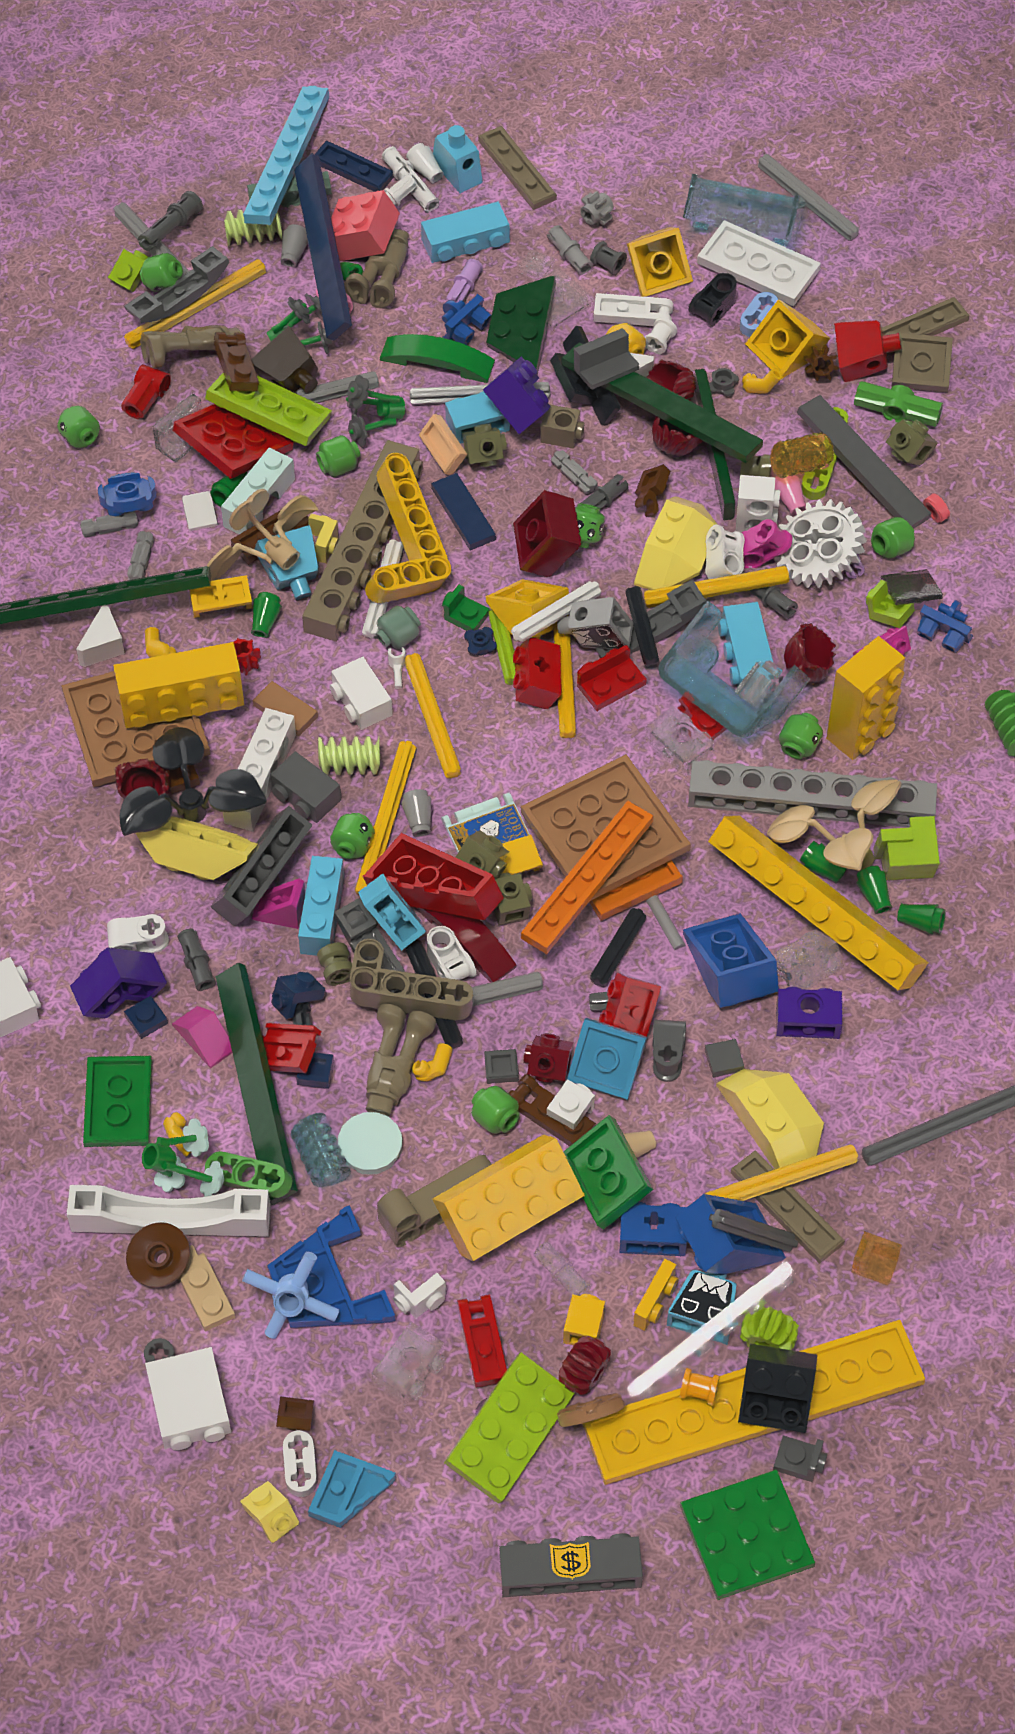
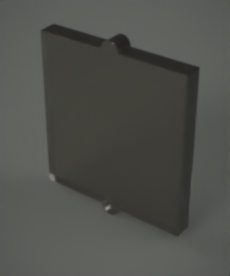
M928 569L881 575V580L887 581L888 593L895 605L920 604L923 601L943 599V593Z

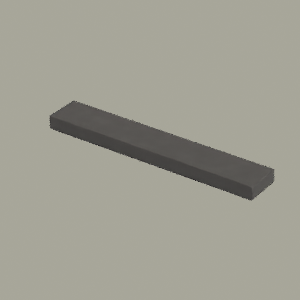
M821 395L798 408L797 414L894 517L905 519L913 529L930 518L932 513Z

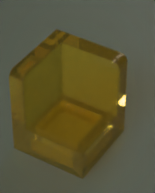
M864 1231L853 1260L851 1273L884 1285H889L900 1257L902 1245Z

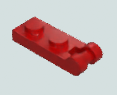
M490 1294L482 1295L479 1300L468 1301L467 1298L457 1300L475 1388L498 1384L507 1368ZM483 1313L484 1317L472 1319L471 1315Z

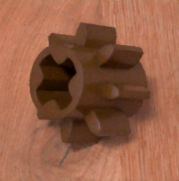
M824 345L822 350H817L812 346L813 352L811 355L804 356L805 361L810 364L805 368L806 373L814 371V379L816 381L820 379V376H826L830 380L832 370H839V367L833 362V360L837 359L838 355L836 352L828 355L829 348L827 345ZM819 358H823V360H825V366L823 368H820L818 366L819 363L817 360Z

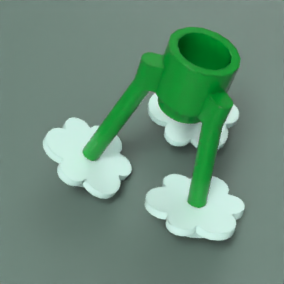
M191 1119L188 1126L183 1128L184 1136L174 1138L158 1137L156 1143L146 1145L142 1153V1164L145 1169L158 1172L154 1177V1183L162 1187L163 1191L168 1193L173 1188H181L185 1183L184 1175L202 1181L200 1192L205 1197L212 1196V1194H216L221 1189L224 1182L223 1169L220 1168V1162L213 1161L210 1168H207L204 1173L188 1169L184 1163H181L175 1151L169 1147L170 1145L183 1144L184 1149L187 1152H191L194 1157L200 1156L201 1152H206L209 1148L207 1129L205 1126H201L198 1119Z

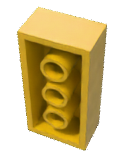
M879 636L836 670L826 739L852 760L860 754L866 755L873 748L875 741L881 736L885 738L890 735L896 725L894 722L899 708L897 705L899 695L901 694V681L905 673L903 670L906 657Z
M233 642L113 665L125 728L143 727L147 724L162 721L170 722L178 718L193 715L201 716L209 712L232 710L236 707L244 706L240 668Z
M541 1135L434 1197L432 1200L460 1255L475 1261L585 1195L557 1138Z

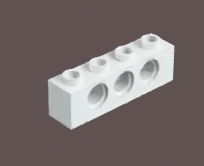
M265 708L238 769L245 770L255 777L266 800L272 788L270 774L285 761L296 736L294 716L269 708ZM265 804L239 812H223L224 823L253 832Z

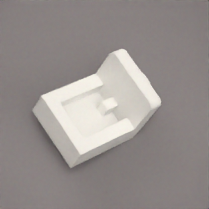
M567 1079L547 1107L546 1115L574 1130L586 1112L591 1114L593 1111L595 1095L585 1085L575 1084Z
M438 1273L412 1293L400 1280L393 1284L394 1303L404 1314L409 1311L415 1319L428 1309L430 1311L437 1309L445 1300L446 1282Z

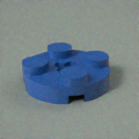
M135 472L112 476L108 478L106 486L102 487L101 484L98 487L100 505L107 509L110 516H120L124 512L136 510L148 511L153 508V501L157 496L155 481L148 475V480L140 477V473Z

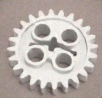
M829 499L826 506L822 504L821 500H818L816 507L813 508L808 502L806 503V510L803 512L796 508L797 516L787 515L786 518L789 523L787 525L779 524L780 530H787L791 533L793 540L787 552L774 558L777 567L786 566L789 580L792 579L797 586L803 582L806 588H809L813 581L818 588L821 587L823 580L832 585V577L834 576L842 580V571L852 572L851 562L860 563L856 554L865 552L862 544L867 542L863 534L866 530L858 514H855L851 507L845 508L843 502H839L835 506L832 499Z

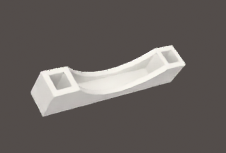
M70 1185L67 1218L71 1232L137 1233L149 1224L164 1222L176 1226L185 1235L269 1237L271 1205L269 1192L263 1189H233L207 1197L167 1199L133 1195L105 1186Z

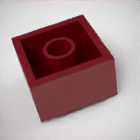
M544 490L513 523L520 570L544 577H551L581 546V536L579 534L573 498Z

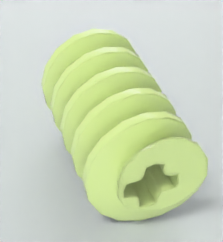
M238 210L236 218H234L231 211H227L224 223L228 246H230L231 238L235 239L237 245H241L242 237L244 236L248 244L252 243L253 235H256L259 242L263 241L264 234H267L269 240L273 241L275 232L278 233L282 240V229L278 211L271 225L244 223L242 210Z
M354 736L351 745H348L346 737L341 738L339 745H336L334 738L330 737L327 746H324L321 737H318L319 767L327 775L331 767L334 768L336 775H340L343 767H345L347 773L352 775L355 766H357L360 774L364 775L367 767L370 766L372 774L376 775L380 767V737L378 736L375 745H373L370 736H366L363 745L360 744L357 736Z

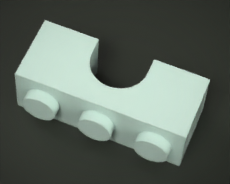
M268 448L222 504L223 527L237 534H241L253 527L254 524L249 521L241 530H234L229 524L231 514L241 503L259 489H265L269 493V497L272 495L280 499L295 480L293 459ZM263 509L255 515L259 522L263 520Z

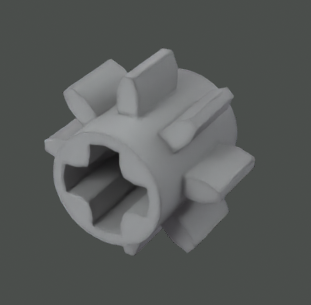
M598 191L593 194L590 192L581 199L584 206L581 207L580 214L586 223L597 226L599 224L605 225L613 218L610 212L613 210L614 205L607 194H599Z

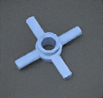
M305 1252L295 1273L284 1275L279 1282L252 1270H246L242 1279L243 1282L272 1294L275 1312L264 1332L269 1338L275 1339L286 1318L298 1315L303 1308L333 1322L336 1320L339 1309L309 1296L306 1279L317 1260V1256L314 1253ZM286 1293L294 1294L296 1297H289Z

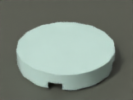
M364 1112L351 1117L342 1126L338 1135V1152L343 1163L355 1169L356 1172L361 1174H379L389 1170L398 1157H400L402 1152V1134L398 1125L388 1116L377 1112Z

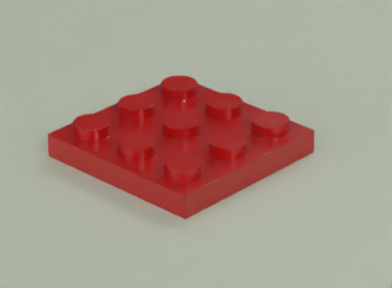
M215 404L174 421L172 431L230 479L251 470L268 448L285 454L291 451L294 445L291 439L269 431L265 427L246 420L240 415L225 408H220Z

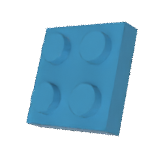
M585 1018L567 1079L571 1082L580 1083L586 1087L628 1100L647 1037Z

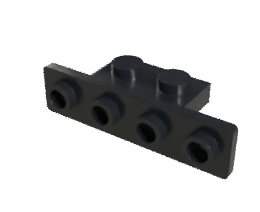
M575 326L564 340L563 347L566 353L579 342L582 344L589 342L581 326ZM555 353L550 362L561 382L566 397L573 403L592 405L600 424L608 425L620 410V404L615 394L602 386L590 389L576 372L562 365V357L565 354Z

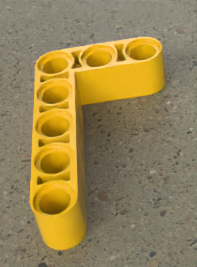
M391 453L380 466L376 476L409 561L383 566L374 572L366 584L365 593L375 603H385L434 592L443 585L451 573V564L410 462L403 454Z

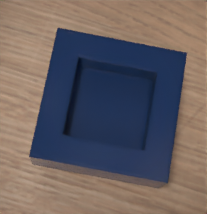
M152 996L124 1011L126 1019L140 1039L168 1024L167 1017Z
M314 1052L307 1072L297 1073V1085L329 1089L334 1055Z

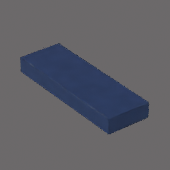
M327 140L315 153V155L319 156L322 168L374 192L384 190L394 178L392 170Z
M458 473L431 483L432 491L470 551L496 540V533Z

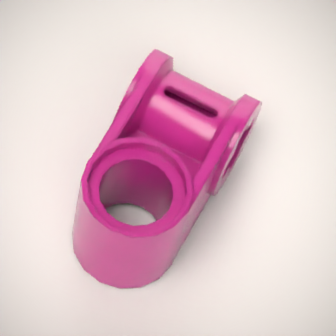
M771 519L763 520L758 525L741 532L745 539L743 547L744 568H749V566L758 568L767 561L787 552L792 544V534L787 530L777 528V524Z

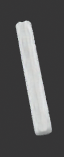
M395 539L389 541L381 567L400 562L404 547L402 542H398ZM370 602L362 630L364 637H369L370 639L377 638L376 632L379 631L377 620L385 614L388 602Z
M589 581L514 626L511 630L513 639L516 642H524L569 615L574 602L597 598L601 594L599 584L596 581Z

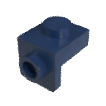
M309 972L279 976L272 993L271 1003L286 1019L294 1017L297 1003L323 999L325 988Z

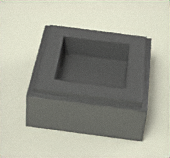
M736 1039L705 1045V1053L713 1078L737 1073L744 1069V1063Z
M516 1049L484 1051L487 1084L519 1081Z

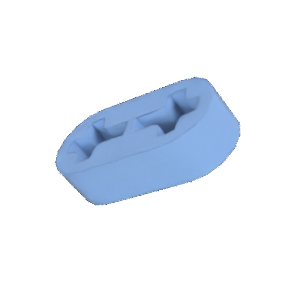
M761 292L754 297L740 318V331L742 334L748 337L753 334L778 300L776 295L770 292ZM767 303L770 304V305H767V306L763 309V311L761 310V305L764 306V305H766ZM755 319H758L757 324L754 323L752 326L748 325L752 324Z

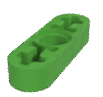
M222 1151L213 1153L205 1163V1170L210 1168L213 1161L220 1162V1167L226 1164L232 1169V1173L223 1170L224 1186L236 1189L268 1190L269 1197L280 1198L286 1195L292 1186L291 1175L277 1164ZM254 1167L255 1174L253 1178L247 1182H242L243 1172L247 1168ZM265 1176L274 1180L280 1177V1181L272 1185L264 1179Z

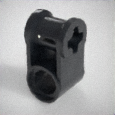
M729 273L717 274L693 297L689 304V313L692 315L698 314L707 320L708 325L713 327L736 303V278Z

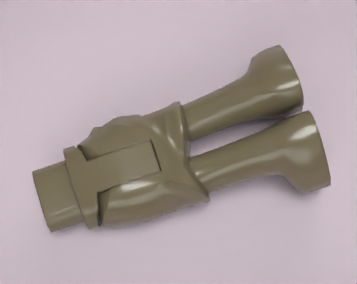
M394 228L385 253L369 256L362 275L352 273L346 278L344 282L345 291L351 299L357 303L365 304L370 294V303L375 308H383L393 302L395 288L392 283L394 278L399 277L400 268L407 254L409 234L406 231ZM376 276H381L380 280L374 282Z
M209 325L204 327L185 326L181 333L142 332L140 339L141 352L145 363H150L152 368H159L164 365L167 352L179 349L214 351L215 332H225L226 335H234L235 332L241 331L237 327L227 328L224 325Z
M381 1004L377 1011V1020L383 1028V1036L378 1052H374L367 1077L366 1097L368 1102L365 1109L368 1112H377L390 1116L392 1107L398 1105L399 1099L407 1092L410 1086V1072L415 1062L413 1059L421 1041L432 1034L436 1025V1019L423 1011H412L407 1020L406 1035L400 1055L393 1056L398 1039L406 1023V1014L398 1006Z

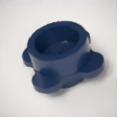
M483 627L475 631L467 630L464 634V639L469 644L468 652L472 655L480 656L493 652L497 647L496 642L492 639L493 630L489 627Z

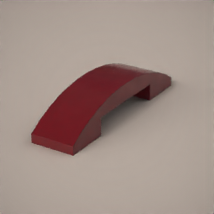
M416 908L431 924L435 922L438 926H446L454 932L464 951L471 957L475 968L490 983L501 980L517 967L503 945L480 919Z

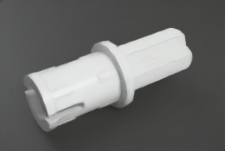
M406 174L390 189L385 188L384 190L393 204L399 206L400 201L417 187V182L410 174Z

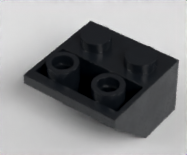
M750 1344L738 1422L806 1433L816 1373L817 1354Z

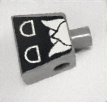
M608 597L574 602L571 606L570 616L560 619L557 627L560 634H572L582 647L619 649L624 645L630 648L634 623L616 599Z

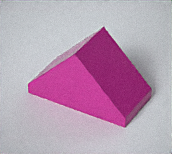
M299 878L266 890L255 906L252 919L299 929L305 899L304 881Z
M196 1006L172 1023V1026L210 1069L232 1054L229 1037L214 1011Z

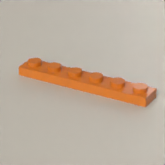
M627 801L522 930L521 939L543 953L548 954L653 823L654 815Z

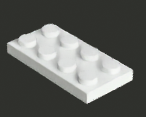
M725 220L697 256V264L717 273H729L736 278V281L760 292L773 293L777 296L778 300L793 307L818 274L821 265L820 262Z

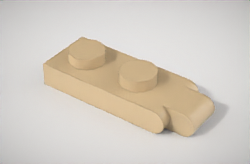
M190 1245L189 1264L179 1278V1281L206 1332L234 1319L235 1313L204 1253L198 1255L194 1246Z

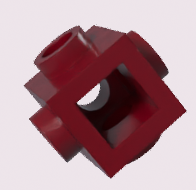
M544 1033L541 1036L536 1035L532 1045L527 1044L525 1048L523 1063L528 1064L527 1075L535 1076L534 1078L541 1082H553V1080L565 1082L570 1070L574 1042L560 1040V1037L555 1034Z

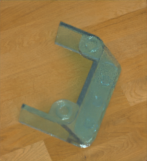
M692 174L683 218L692 221V227L708 230L709 225L719 227L725 220L759 236L773 238L772 242L788 247L789 242H795L806 200L799 195L790 197L707 180L697 174Z
M707 600L661 660L659 675L666 683L734 735L748 737L779 719L806 686L810 678L794 665L775 690L763 692L754 703L710 671L718 661L719 651L716 645L707 638L725 614Z

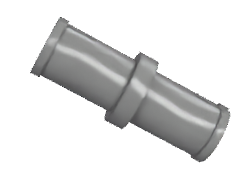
M560 225L551 228L547 238L558 248L560 256L564 260H568L579 275L590 271L593 263L580 250V244L576 240H572Z

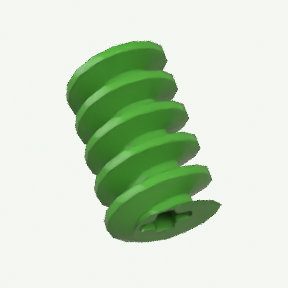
M999 690L986 699L984 706L989 711V716L993 721L994 727L998 730L1000 739L1003 740L1002 743L1005 749H1007V754L1015 757V692Z

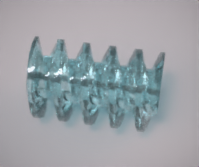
M315 1113L300 1120L293 1127L290 1134L293 1142L296 1143L295 1147L298 1153H300L302 1162L306 1164L305 1169L310 1175V1180L316 1187H328L339 1184L351 1174L350 1167L345 1166L347 1163L345 1156L340 1155L342 1152L340 1145H334L337 1138L334 1134H330L332 1128L330 1124L325 1123L327 1117L324 1113Z

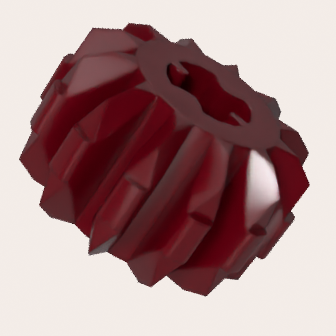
M590 1336L579 1338L571 1351L568 1352L566 1359L562 1362L563 1365L559 1370V1382L564 1384L568 1390L573 1393L576 1392L581 1396L589 1393L607 1369L606 1366L610 1361L611 1349L596 1338L593 1339Z

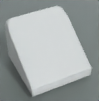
M210 491L182 497L189 532L218 526Z

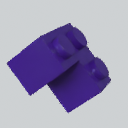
M522 356L483 389L484 393L518 434L523 432L551 408L545 393L533 386L539 379L535 366L530 361L524 360Z
M107 947L99 953L98 957L88 968L80 973V976L70 987L83 1016L105 1019L125 1000L142 1001L149 996L153 998L167 984V981L154 953Z

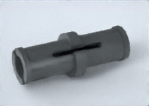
M193 928L181 931L177 936L185 955L184 964L191 971L196 989L203 991L213 988L216 982L208 965L209 956L202 949L197 931Z

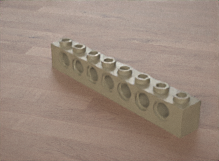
M390 440L386 441L302 615L305 633L337 642L341 632L346 633L350 624L349 615L352 610H357L361 600L360 592L362 587L365 588L371 578L372 573L370 570L372 566H377L380 562L383 543H388L392 535L391 526L394 521L377 481V471L389 454L400 453L407 457L415 477L419 478L423 462L420 461L418 448Z

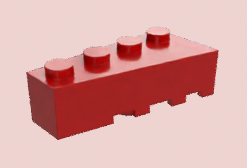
M400 833L362 876L368 885L381 874H384L411 907L485 920L504 898L493 874L403 833Z

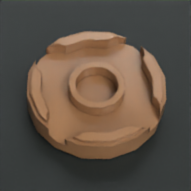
M613 1393L595 1397L592 1401L585 1403H575L559 1410L557 1413L559 1425L561 1427L573 1426L608 1416L622 1410L625 1407L624 1400H622L621 1394Z

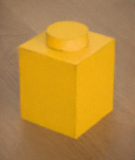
M572 1294L563 1332V1343L574 1345L583 1336L599 1339L605 1314V1301L599 1300L598 1297L591 1294H582L580 1296Z

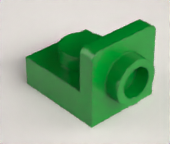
M458 584L453 592L450 591L446 594L442 603L444 620L465 631L478 630L489 616L490 609L466 597L465 587Z

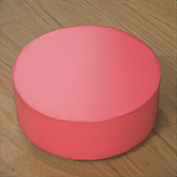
M932 493L923 500L925 507L932 513L930 517L936 523H942L950 517V511L946 503L937 494Z

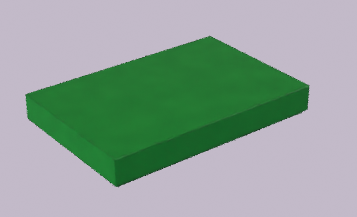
M152 1056L87 1057L84 1147L146 1146L149 1144Z
M610 1115L563 1151L585 1195L582 1197L597 1226L603 1230L654 1190L616 1119Z

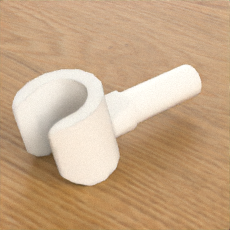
M403 647L402 654L399 656L392 655L391 648L388 649V663L393 668L395 689L402 688V667L405 666L406 651Z

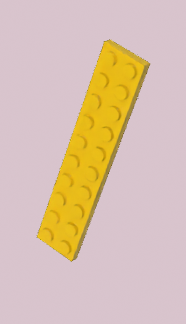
M901 1320L799 1351L817 1354L816 1373L808 1421L925 1383V1376ZM746 1368L720 1376L714 1405L708 1404L707 1400L687 1396L685 1399L680 1398L681 1388L625 1405L618 1412L582 1423L604 1485L781 1429L738 1422Z

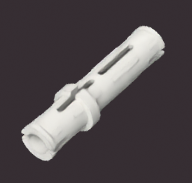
M388 147L382 153V159L393 170V176L399 181L406 174H410L417 182V187L410 193L427 213L437 209L440 202L439 199L435 197L414 172L411 162L406 161L395 147Z

